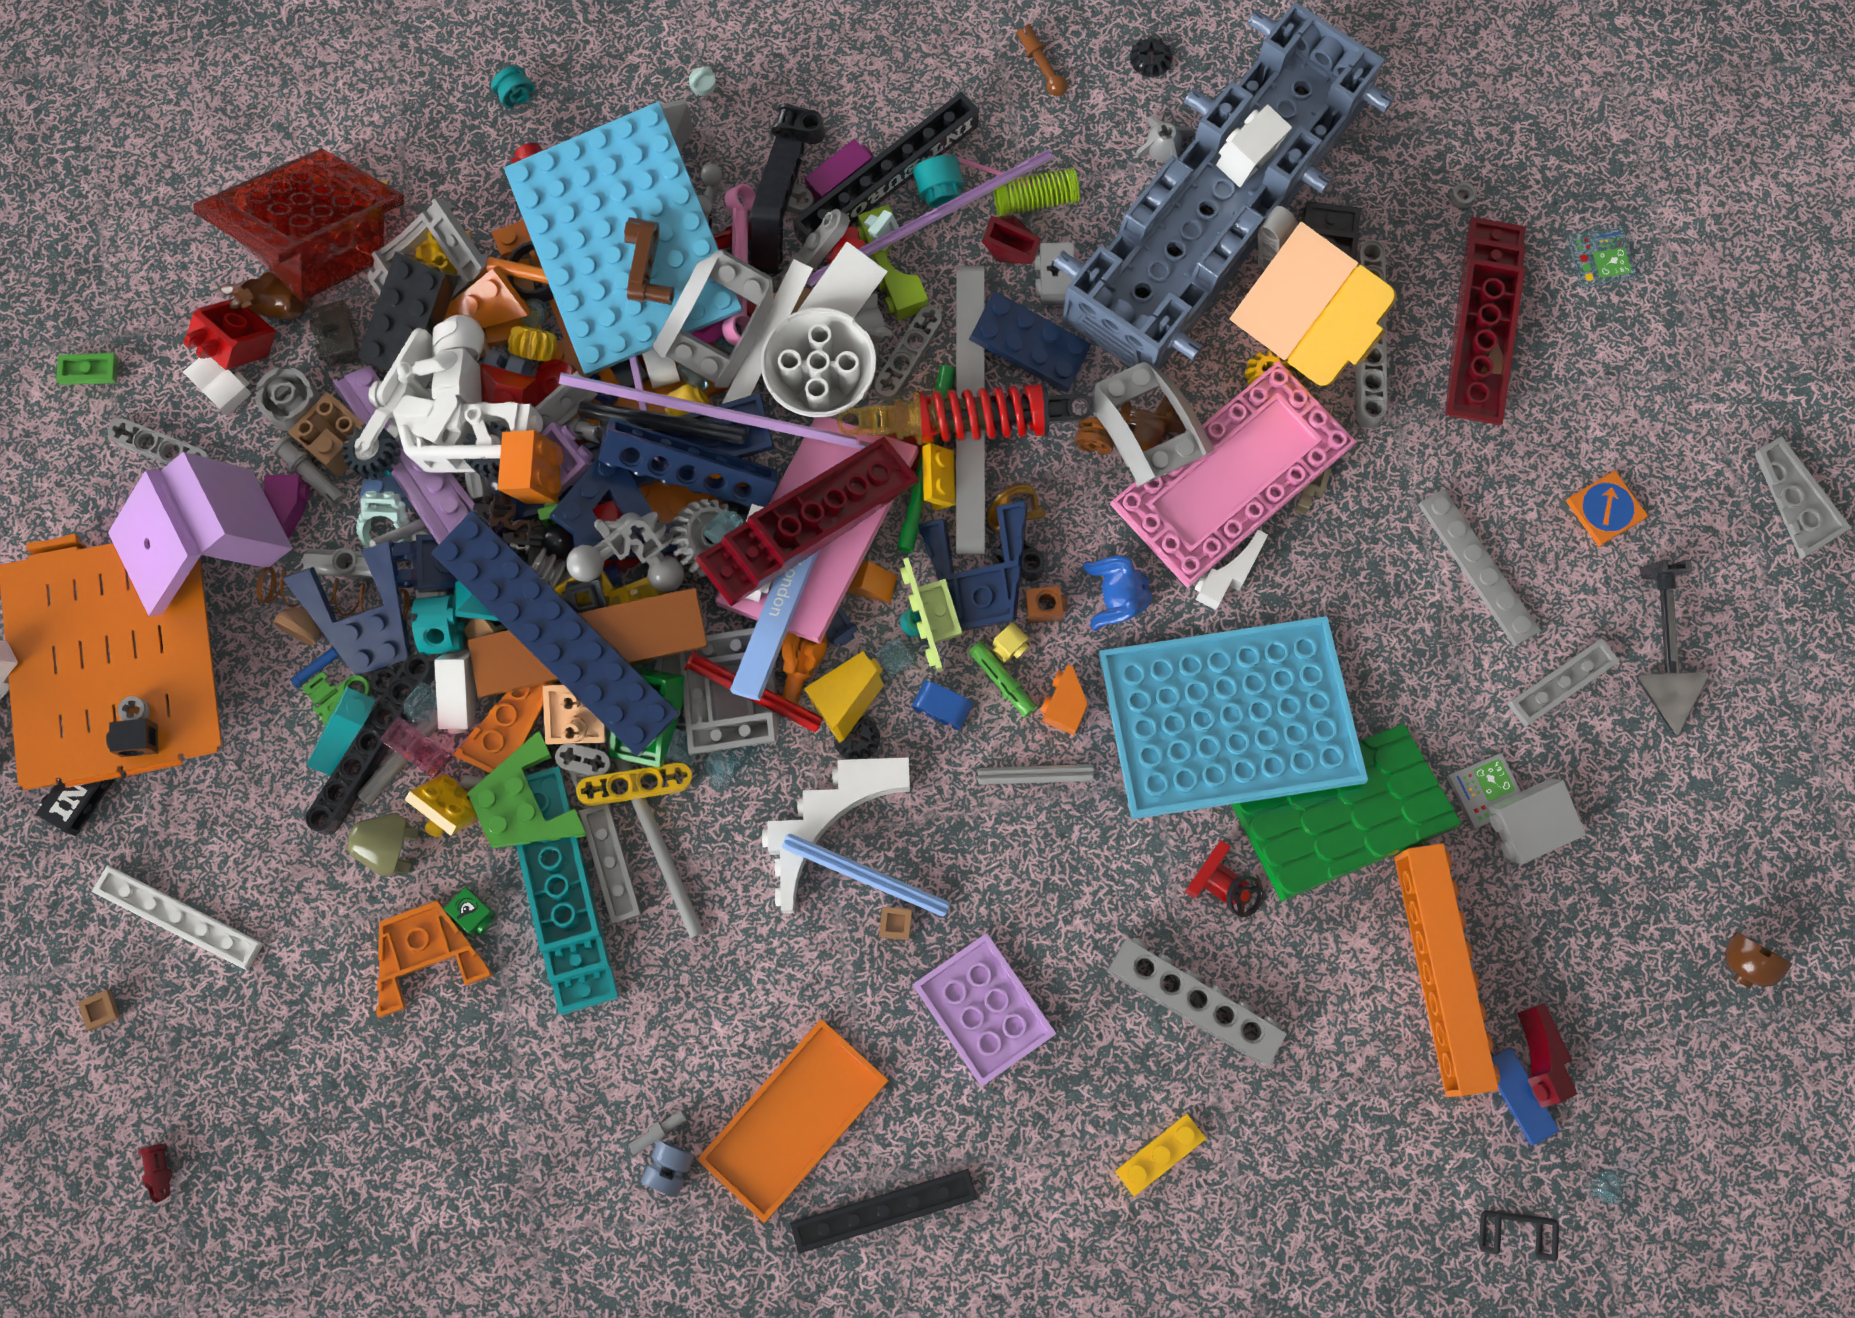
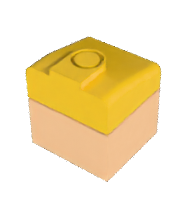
M1300 222L1229 320L1283 360L1288 361L1287 363L1314 383L1327 386L1336 381L1349 362L1359 366L1375 348L1386 332L1379 323L1395 304L1397 295L1390 285L1303 222Z

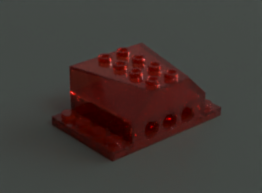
M321 148L193 204L195 215L217 227L254 255L303 302L374 265V258L371 254L384 247V213L403 205L404 194Z

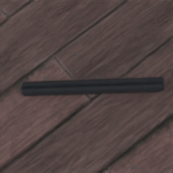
M584 400L580 402L578 407V413L581 418L609 422L611 417L647 429L736 444H744L747 437L746 428Z

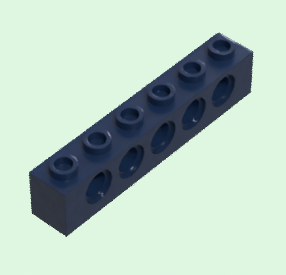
M611 417L600 446L598 460L604 462L607 466L625 468L639 476H651L660 479L668 485L677 484L687 487L694 493L710 494L724 502L732 501L742 504L747 509H750L752 504L761 507L769 505L777 485V469ZM632 447L637 449L638 452L630 453L625 449ZM662 456L666 458V460L657 461L654 459V457ZM691 465L694 469L685 470L682 466ZM719 474L722 477L715 479L710 477V475ZM741 482H746L749 485L746 487H740L737 484Z

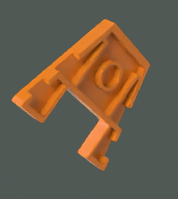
M436 900L379 921L378 960L380 963L379 979H377L379 995L378 1006H376L378 1018L407 1008L398 978L456 957L464 985L467 986L493 976L490 968L439 901Z

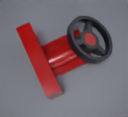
M1220 840L1185 890V893L1195 899L1204 888L1225 902L1233 914L1240 917L1251 916L1262 904L1264 896L1263 886L1257 878L1250 875L1238 876L1220 863L1230 849L1229 845ZM1245 880H1253L1256 886L1247 887L1249 883ZM1257 892L1255 904L1251 909L1244 912L1245 905L1252 899V894ZM1235 903L1237 904L1238 912L1234 908Z

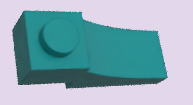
M346 686L306 766L331 776L364 725L376 699Z

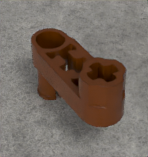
M629 217L624 230L625 243L635 244L628 279L627 299L643 303L653 301L672 305L675 295L673 287L650 284L659 239L660 227L658 222Z

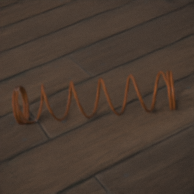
M273 567L262 569L256 586L257 598L261 603L272 602L281 592L284 602L289 607L294 608L301 604L299 602L295 605H290L285 599L283 592L285 584L283 578L287 574L285 569L281 573L280 589L274 597L276 572ZM270 570V589L266 598L263 599V580L267 571ZM336 578L333 585V595L329 603L331 604L334 598L335 607L339 614H341L342 616H348L352 614L357 609L359 603L361 606V610L363 612L364 607L362 597L365 590V583H361L360 597L358 599L357 604L351 612L345 614L339 610L337 605L336 592L339 585V579ZM400 589L399 593H404L402 614L403 620H406L410 597L406 589Z

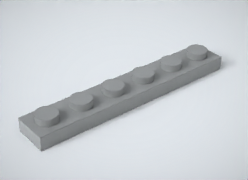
M1445 489L1421 501L1418 506L1513 646L1515 647L1541 631Z

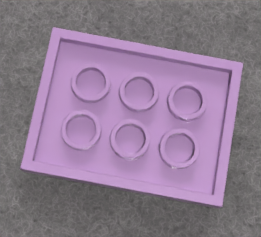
M987 933L912 984L981 1087L1056 1035L1054 1029Z

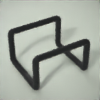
M1490 1210L1482 1211L1480 1215L1479 1248L1482 1252L1495 1255L1500 1253L1502 1219L1536 1223V1257L1553 1262L1557 1261L1559 1223L1556 1219ZM1487 1217H1495L1494 1248L1486 1246ZM1543 1224L1553 1225L1552 1254L1542 1253Z

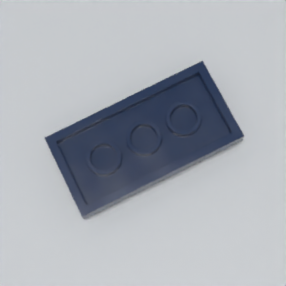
M995 290L991 294L968 339L1065 393L1069 391L1091 346V343Z

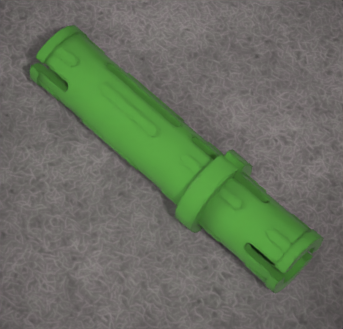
M983 641L978 642L969 650V655L976 660L1003 692L1002 697L1005 700L1009 699L1023 718L1028 717L1038 708V705L1022 689L1023 684L1020 681H1015Z

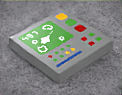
M1502 753L1447 776L1472 830L1490 823L1489 817L1491 813L1488 808L1489 806L1521 792Z

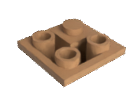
M326 392L287 433L339 478L349 468L344 461L345 458L342 456V452L346 451L342 447L343 443H349L350 441L346 439L348 434L353 437L355 435L353 429L357 427L361 431V425L365 423L331 394Z

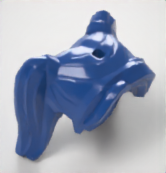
M1117 555L1103 558L1096 562L1086 561L1083 563V568L1087 574L1104 576L1102 591L1107 610L1096 614L1090 620V627L1093 631L1100 630L1105 625L1127 621L1147 609L1151 604L1153 597L1152 592L1149 591V580L1140 570H1135L1129 557Z

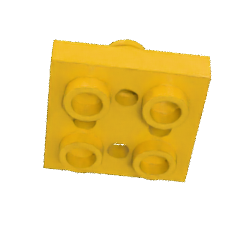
M445 774L409 791L405 801L429 818L428 823L425 825V831L434 837L442 836L444 831L453 835L479 820L467 794L468 791L458 785L456 780Z

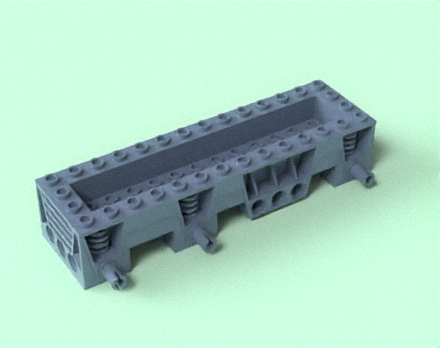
M1294 2L1286 14L1278 21H1274L1258 9L1252 13L1247 25L1255 28L1267 37L1263 41L1258 60L1238 85L1231 81L1223 93L1215 100H1211L1197 91L1196 88L1191 89V92L1188 93L1184 100V104L1189 105L1204 115L1199 122L1195 139L1179 159L1173 155L1130 207L1124 216L1118 236L1106 249L1100 245L1092 257L1084 264L1074 259L1064 250L1060 253L1061 257L1058 255L1054 261V267H1057L1073 278L1067 287L1061 320L1130 368L1145 361L1160 370L1175 350L1190 358L1191 361L1196 358L1195 355L1198 356L1203 345L1187 335L1258 245V228L1274 207L1282 206L1286 208L1305 183L1323 194L1324 189H1327L1332 178L1317 170L1320 163L1368 102L1385 113L1395 99L1375 86L1385 61L1384 58L1297 2ZM1303 87L1308 91V94L1299 95L1295 92L1294 88ZM1268 104L1292 126V129L1276 153L1261 168L1256 165L1257 172L1240 188L1216 166L1221 158L1219 151L1227 143L1226 139L1236 128L1241 130L1246 124L1244 123L1254 110L1257 109L1260 112ZM1203 206H1209L1213 209L1214 214L1206 216L1199 209ZM1178 247L1182 251V255L1173 257L1169 255L1167 249ZM1138 288H1145L1149 291L1150 295L1147 298H1139L1135 295L1134 291Z

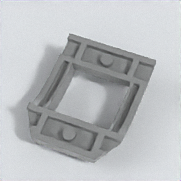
M438 197L434 198L431 201L433 204L426 211L421 212L402 233L380 250L374 251L371 254L374 258V265L372 268H369L368 280L379 296L395 252L409 254L429 238V230L458 271L456 275L459 276L451 300L461 293L485 268L488 253L480 254L453 214V211L457 208L456 206Z
M723 249L711 254L710 257L700 262L698 261L660 334L655 339L652 345L653 348L663 359L667 356L715 383L714 387L728 388L773 308L772 277ZM708 277L757 305L730 356L681 329Z
M1141 362L1095 385L1093 414L1101 421L1114 441L1126 466L1130 468L1136 480L1137 488L1214 452L1198 417L1185 396L1168 375L1149 363ZM1160 388L1174 407L1187 432L1143 452L1131 429L1116 407Z

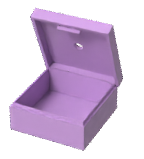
M182 452L161 471L145 470L108 532L148 616L164 613L201 555L259 567H270L293 549L253 470L187 452Z

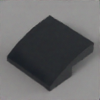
M1307 201L1305 203L1303 223L1356 261L1360 234L1358 229L1362 208Z

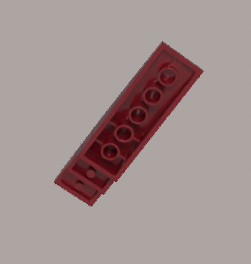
M1471 217L1469 220L1453 333L1445 409L1446 416L1500 426L1503 424L1525 274L1523 263L1526 247L1523 245L1526 226ZM1497 343L1503 354L1501 374L1492 373L1494 365L1488 357ZM1483 366L1486 367L1487 373L1481 372Z
M884 436L750 515L746 523L725 534L721 542L697 555L695 561L729 605L733 606L874 514L918 483L919 478Z

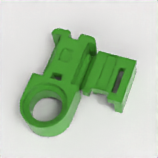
M322 671L305 684L302 689L316 704L313 706V710L322 718L326 725L346 686L350 687L357 681L363 682L365 685L364 694L370 696L372 692L370 682L361 676L355 675L347 678L339 686L333 685L331 687L326 681L328 675Z

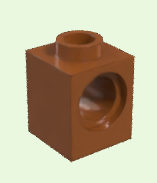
M1060 586L1025 589L1024 598L1028 624L1061 621L1063 612L1068 611L1066 594L1061 595ZM1050 600L1054 604V608L1044 610L1040 607L1039 602Z

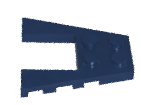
M1020 501L997 506L1005 563L954 573L947 520L939 519L918 524L919 532H921L925 542V549L936 569L935 573L938 581L946 579L961 631L1016 621L1028 508L1027 502Z
M392 539L362 550V554L383 600V605L337 620L314 566L283 578L353 674L357 676L406 660L411 655L406 620H403L401 608L403 600L402 594L399 593L396 577L398 576L397 563L393 559L392 547L394 545Z

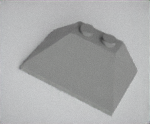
M755 628L706 635L708 647L697 649L696 654L737 674ZM693 650L680 653L681 675L685 676L683 701L689 755L776 742L780 721L779 714L746 697L732 694L730 689L690 669L685 671L684 668ZM773 667L765 688L777 694L775 670Z

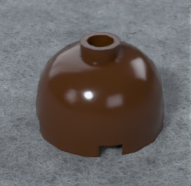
M1735 932L1725 950L1727 966L1736 973L1733 979L1748 988H1751L1753 984L1769 987L1779 983L1793 964L1738 932Z

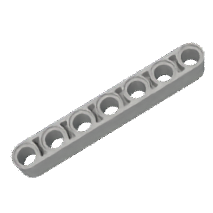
M1367 240L1358 251L1356 262L1386 283L1385 248L1378 240ZM1365 255H1371L1374 260L1368 259ZM1385 315V317L1382 319V321L1379 323V325H1380L1382 328H1384L1385 330H1386V315ZM1386 332L1368 355L1374 358L1376 363H1371L1365 359L1359 366L1355 365L1356 419L1365 428L1377 426L1387 411ZM1366 382L1374 384L1376 389H1370ZM1366 408L1373 409L1376 412V416L1370 415Z

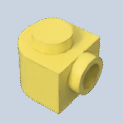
M1013 622L994 638L992 644L994 647L993 652L1004 663L1013 656L1019 659L1030 648L1027 645L1030 638Z

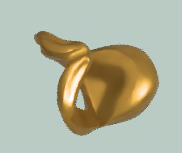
M1024 483L1011 485L994 499L987 512V521L995 532H1000L997 506L1010 504V498L1015 495L1030 494L1033 511L1027 512L1026 520L1045 518L1046 511L1042 507H1038V497L1031 485Z

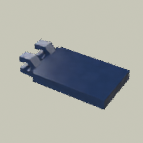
M432 534L416 535V541L393 543L392 553L394 561L412 560L413 569L398 570V576H396L398 588H410L413 586V590H418V593L455 592V582L459 580L431 554L438 546Z

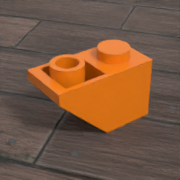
M1067 664L1064 672L1058 670L1052 683L1056 690L1052 698L1046 696L1040 712L1044 713L1042 722L1074 736L1088 703L1073 666Z

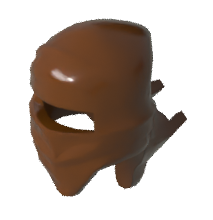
M265 272L259 278H251L237 284H224L220 287L222 293L234 296V300L230 304L231 309L249 308L255 314L269 319L295 320L306 311L309 301L306 287L299 280L277 272Z
M1165 395L1154 413L1133 408L1130 401L1121 406L1120 414L1131 429L1143 452L1162 444L1168 432L1185 433L1186 431L1180 417Z

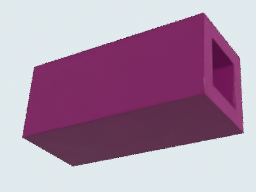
M854 138L805 177L806 188L811 191L813 198L818 202L869 163L873 158L872 152L866 145L863 144L861 146Z

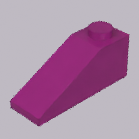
M298 474L264 475L263 492L289 540L305 512L306 501L310 500V487Z

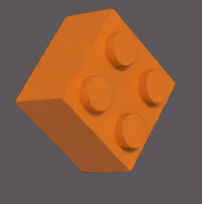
M535 430L502 432L498 490L525 504L558 503V493L561 491L560 466L563 463L562 447Z

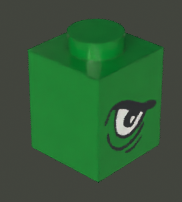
M464 887L444 908L466 932L473 936H476L478 933L484 934L493 925L494 921L492 918L496 915L485 902L467 887Z

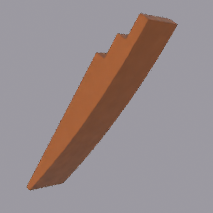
M696 588L579 613L632 666L651 663L653 660L681 655L680 653L708 647ZM509 630L468 640L478 698L560 681Z

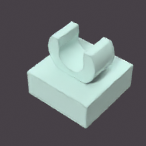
M886 210L879 217L870 214L864 222L866 226L870 227L868 232L873 241L899 228L893 214Z

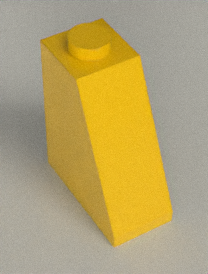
M863 651L804 688L812 705L819 715L822 716L824 722L839 743L847 737L884 686L880 674L883 673L882 668L875 658L869 660Z

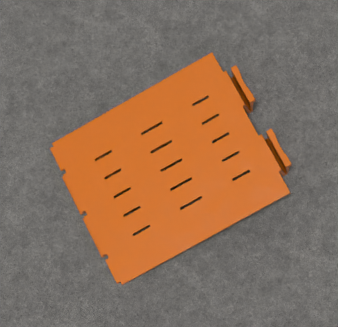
M76 534L65 535L46 541L26 543V550L32 555L27 556V560L0 565V590L5 641H8L18 661L17 665L8 675L18 786H23V790L27 791L57 785V779H62L65 787L69 788L122 777V766L123 770L126 771V775L129 776L183 765V754L185 759L219 753L218 748L223 747V742L221 738L201 557L164 613L148 616L130 577V590L128 589L127 571L113 543L87 548L85 544L80 542V537ZM100 575H102V584H103V593H104V595H102V586H101V576H100ZM74 581H76L77 600H76L75 583H74ZM48 585H49V589H50L51 605H50V600H49ZM160 626H161V634H162V643H163V652H164V653H162L161 637H160V628H159ZM133 632L135 633V642H136L137 658H136V655H135V645H134ZM107 637H108V642H109V652H110V662H111V663H109ZM80 642H82V652H83L84 668H83V664H82V653H81V643H80ZM54 647H55V652H56V662H57V673H58V674H56V663H55ZM167 695H168V697H169L170 717H169V710H168ZM135 696L149 704L150 716L148 720L158 724V754L120 757L110 752L106 743V735L109 732V722H115L114 705L116 720L123 721L118 715V706L124 698ZM135 704V708L130 707L128 711L133 717H135L134 713L138 714L140 708L135 706ZM87 711L89 712L90 732H89V724H88V714H87ZM61 716H62V725H63V735H64V737H62Z

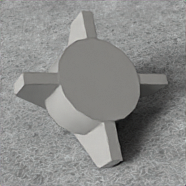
M1151 115L1148 118L1151 129L1148 132L1147 141L1136 151V156L1141 158L1149 154L1155 160L1163 162L1168 161L1172 155L1178 159L1177 155L1181 150L1182 140L1193 136L1194 129L1193 127L1176 126L1171 122H1162L1154 115Z
M874 292L854 319L864 331H867L873 342L875 355L879 356L878 343L883 340L884 336L892 335V332L884 326L882 313L877 306V293Z

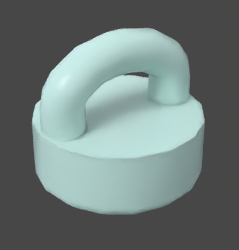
M702 67L693 70L689 76L690 88L695 94L700 96L711 94L716 87V78L710 67Z

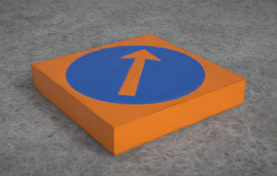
M1615 470L1566 500L1598 547L1648 517Z

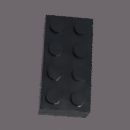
M395 252L358 358L389 372L411 333L416 328L426 330L433 337V328L443 322L459 276L412 254Z

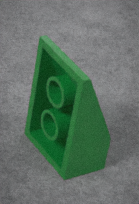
M633 666L679 712L681 711L684 675ZM678 717L640 757H636L611 732L609 757L659 768L663 767Z

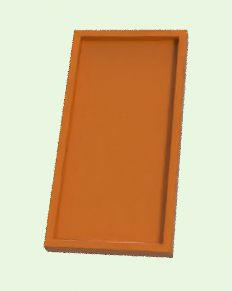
M820 1019L696 1160L763 1223H766L889 1080Z

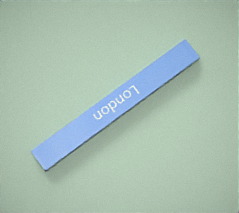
M819 551L774 579L730 688L732 694L758 701L761 700Z

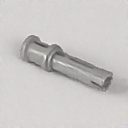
M284 436L275 443L272 453L276 457H281L288 464V469L292 473H299L333 508L338 507L343 502L341 497L343 499L347 498V495L315 466L311 455L307 451H302L295 444V439L292 436Z

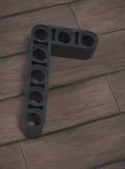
M776 136L751 211V266L761 272L779 274L781 272L779 264H782L783 219L802 163L800 154L804 153V140Z

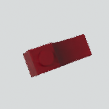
M1545 1003L1518 1012L1517 1015L1526 1035L1531 1059V1077L1527 1080L1540 1107L1558 1104L1577 1095L1575 1086L1564 1064L1572 1061V1058Z

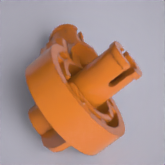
M787 632L781 646L784 659L782 671H785L787 675L782 697L799 705L804 681L812 678L814 668L824 658L827 648L826 633L819 644Z

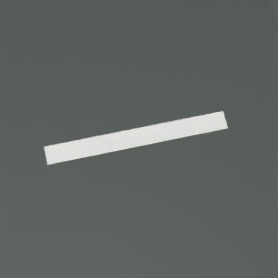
M793 259L773 300V308L742 363L723 403L752 394L762 373L761 353L763 345L773 328L776 329L791 315L813 268Z

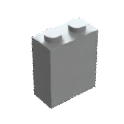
M1550 778L1488 807L1491 813L1489 817L1493 829L1499 832L1503 842L1501 843L1502 852L1512 862L1525 864L1586 835L1564 780Z

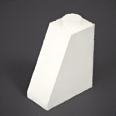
M463 649L457 653H443L434 660L438 729H448V733L451 734L464 733L466 729L474 724L476 683L469 649Z

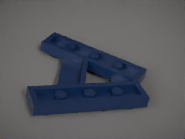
M632 447L625 449L630 453L638 452L637 449ZM598 456L550 513L549 517L573 535L574 547L580 545L594 547L604 540L594 526L595 521L598 519L593 510L607 493L622 516L626 513L634 512L643 517L653 512L628 469L607 466L604 462L598 460ZM674 523L665 524V533H670V529L676 525ZM636 525L632 526L630 529L638 536V538L644 544L645 541L636 531ZM669 544L661 552L663 555H672L677 550V546ZM630 548L629 555L623 559L638 557ZM613 554L606 560H615L619 558L616 556V554Z

